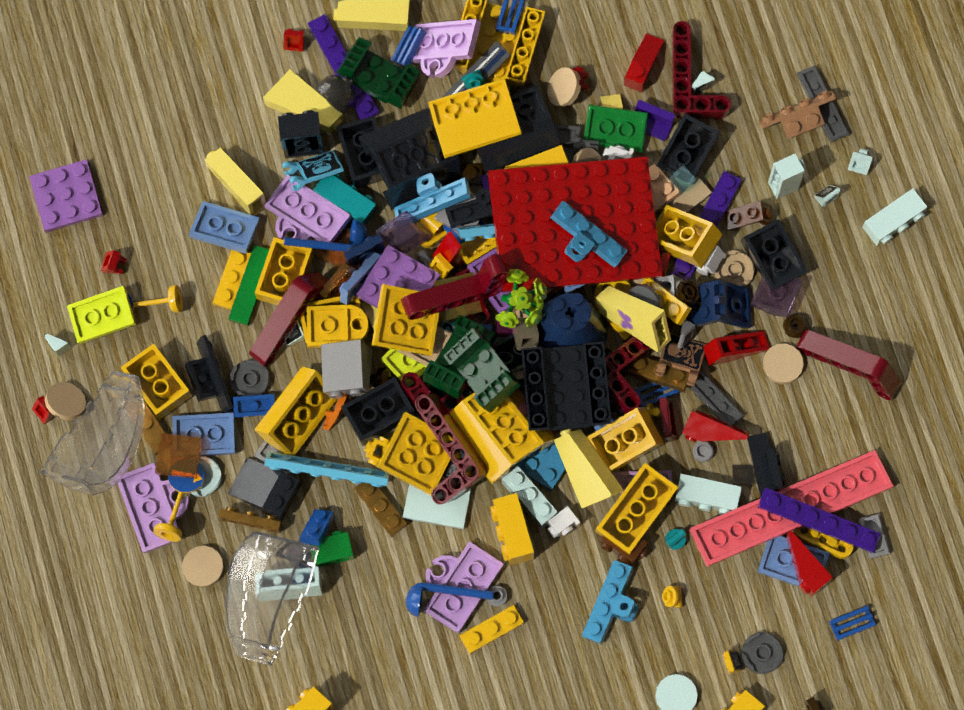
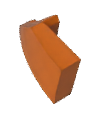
M343 395L342 398L337 400L334 411L326 410L323 430L329 431L343 414L341 406L348 403V395Z

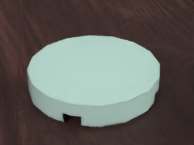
M206 456L192 458L202 465L205 479L199 489L189 494L195 497L212 495L219 488L222 480L219 465L213 459Z
M678 674L669 675L661 680L657 686L656 702L661 710H692L697 701V690L689 678Z

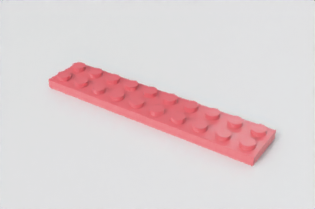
M873 450L777 492L833 514L893 488V484L876 451ZM760 499L696 525L690 528L689 531L706 566L709 567L782 536L790 530L793 531L803 526L757 508Z

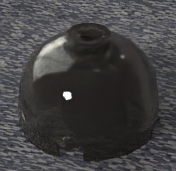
M330 75L321 80L316 86L321 96L325 93L326 101L341 113H346L356 98L355 90L352 87L354 83L347 76L342 78L339 75Z

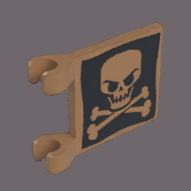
M670 334L671 341L663 348L655 375L663 377L666 366L689 372L687 385L694 387L705 354L703 346L706 344L690 340L684 347L679 349L677 348L678 336Z

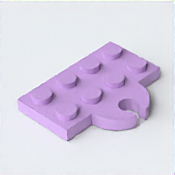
M477 19L415 24L416 28L424 30L426 34L411 63H421L422 71L432 79L435 76L438 78L444 77L452 70L456 60L472 59L481 22Z
M287 175L264 204L265 209L278 216L275 230L279 239L284 240L285 234L288 231H294L295 234L292 238L334 242L352 218L351 215L305 185L300 190L294 191L292 185H296L298 182L291 183V176Z
M155 463L117 476L116 480L143 554L174 543L159 538L153 533L156 524L169 523L175 505L172 497L174 493L178 492L171 487L169 480L161 481ZM184 497L180 503L173 524L178 527L176 520L182 517L188 509L189 497Z
M468 542L458 558L450 555L435 558L432 563L442 566L444 572L440 576H435L431 569L427 568L426 582L487 591L504 564L476 545ZM433 592L434 595L423 611L459 634L482 598Z

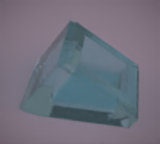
M684 165L668 178L680 191V194L696 181L695 177Z

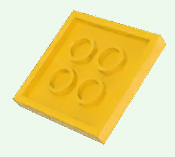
M382 284L372 345L432 356L439 313L415 320H408L401 299L419 291Z
M404 412L377 467L432 496V490L438 485L450 461V457L426 422Z

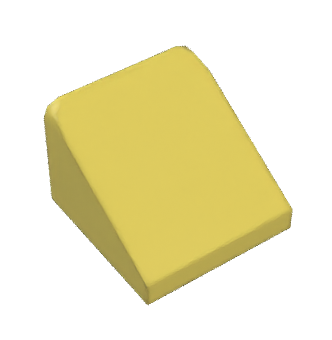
M620 94L600 97L601 106L623 109Z

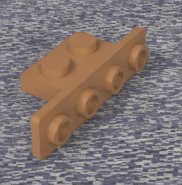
M832 91L820 92L817 95L818 97L803 99L796 106H786L780 109L781 112L762 116V119L758 121L761 128H765L781 122L786 138H792L824 125L825 123L818 106L835 100L836 96Z

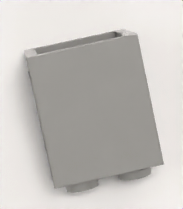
M362 340L321 344L323 392L332 399H339L343 395L349 394L350 396H361L362 393L369 392L372 348Z

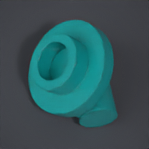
M480 69L461 77L467 89L483 84Z
M683 529L670 530L665 537L666 545L673 550L681 549L686 542V533Z

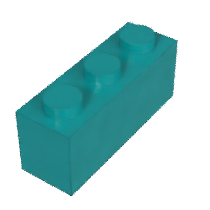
M338 174L322 178L313 190L350 214L352 217L350 221L352 222L353 219H357L366 226L377 211L373 198L368 195L363 196L359 193V189L352 184L348 186Z

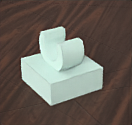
M860 148L859 153L853 152L848 170L867 175L872 161V157L867 156L868 150Z

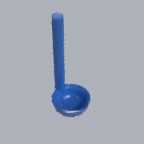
M353 219L350 230V244L284 237L283 245L346 252L350 246L362 244L367 238L368 233L364 223Z
M423 582L411 587L407 593L405 603L408 612L419 618L423 591L493 600L494 592Z

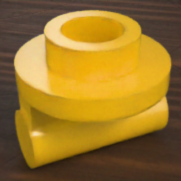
M648 403L645 408L654 423L655 417L661 418V410L654 408L652 403Z
M668 586L665 588L662 599L667 607H682L681 586Z

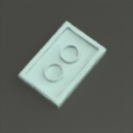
M409 485L403 519L464 529L471 488L455 500L439 505L433 501L432 496ZM442 490V496L446 499V492Z

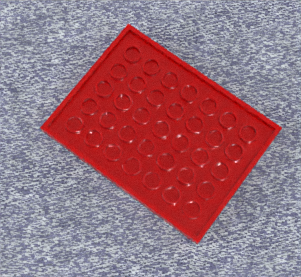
M648 157L488 171L497 254L502 256L508 272L519 269L529 277L528 281L518 284L517 290L519 287L533 290L535 288L533 282L536 278H539L541 283L543 282L546 285V288L662 277ZM562 201H565L628 250L615 268L592 250L579 262H575L565 254V249L574 236L550 218ZM572 249L575 255L579 254L576 250ZM506 278L502 286V293L512 292L514 282H508Z

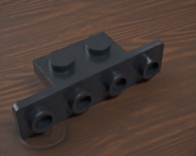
M202 335L197 341L202 359L187 362L185 364L198 402L217 398L221 412L229 413L233 409L232 397L227 392L226 381L220 373L219 362L213 354L212 343L208 340L207 335Z
M767 433L748 436L747 442L761 498L764 488L776 492L781 490L783 485H785V478L783 473H780L778 465H781L780 456L778 453H775L774 448H770Z

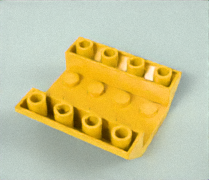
M467 0L461 20L477 19L481 22L472 59L456 60L453 68L465 74L497 41L511 56L486 82L491 83L505 78L507 86L524 85L545 11L526 7L525 12L522 11L514 36L511 33L505 34L503 31L497 32L495 29L502 6L489 3L488 0ZM507 8L506 14L502 26L504 27L508 18L510 8ZM514 10L509 28H512L517 10Z
M505 78L428 102L444 158L522 134Z
M518 388L497 406L492 413L486 411L478 404L473 397L476 393L462 400L450 412L487 467L485 476L491 484L507 475L512 466L537 449L543 451L552 445L554 439L557 438L552 431H529L526 398Z

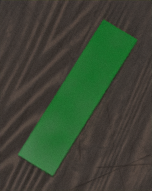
M256 245L253 246L228 318L229 321L245 326L249 325L257 302L255 290L269 249Z

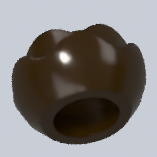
M683 280L678 284L676 289L677 298L687 305L695 304L700 297L698 286L690 280Z
M791 314L784 320L783 329L788 337L801 338L804 331L808 330V322L800 314Z
M386 366L379 368L376 374L370 376V385L375 388L390 380L392 377L391 370Z

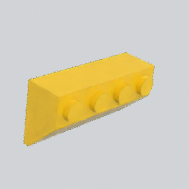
M302 366L254 430L267 443L283 454L295 456L323 419L326 410H329L337 399H332L323 392V377L317 370Z

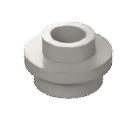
M500 586L491 587L488 591L500 593L501 597L498 600L494 598L493 600L487 599L488 603L494 607H500L505 604L507 600L505 589Z

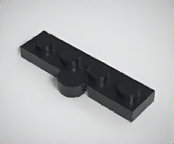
M481 189L476 193V199L445 208L450 228L454 229L493 217L490 191Z

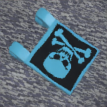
M333 150L298 162L286 161L282 164L284 169L290 167L288 171H284L286 176H292L297 170L302 175V177H290L291 183L298 182L296 185H292L294 191L300 190L307 183L344 172Z

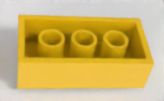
M644 463L595 529V532L600 536L603 535L623 551L630 554L678 487Z

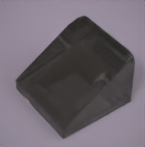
M732 465V485L753 486V465Z

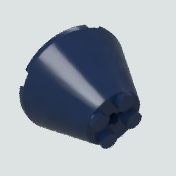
M558 293L543 300L542 319L537 324L539 332L538 342L544 348L577 346L583 343L603 341L605 345L608 334L607 322L604 316L599 313V309L594 302L579 293Z

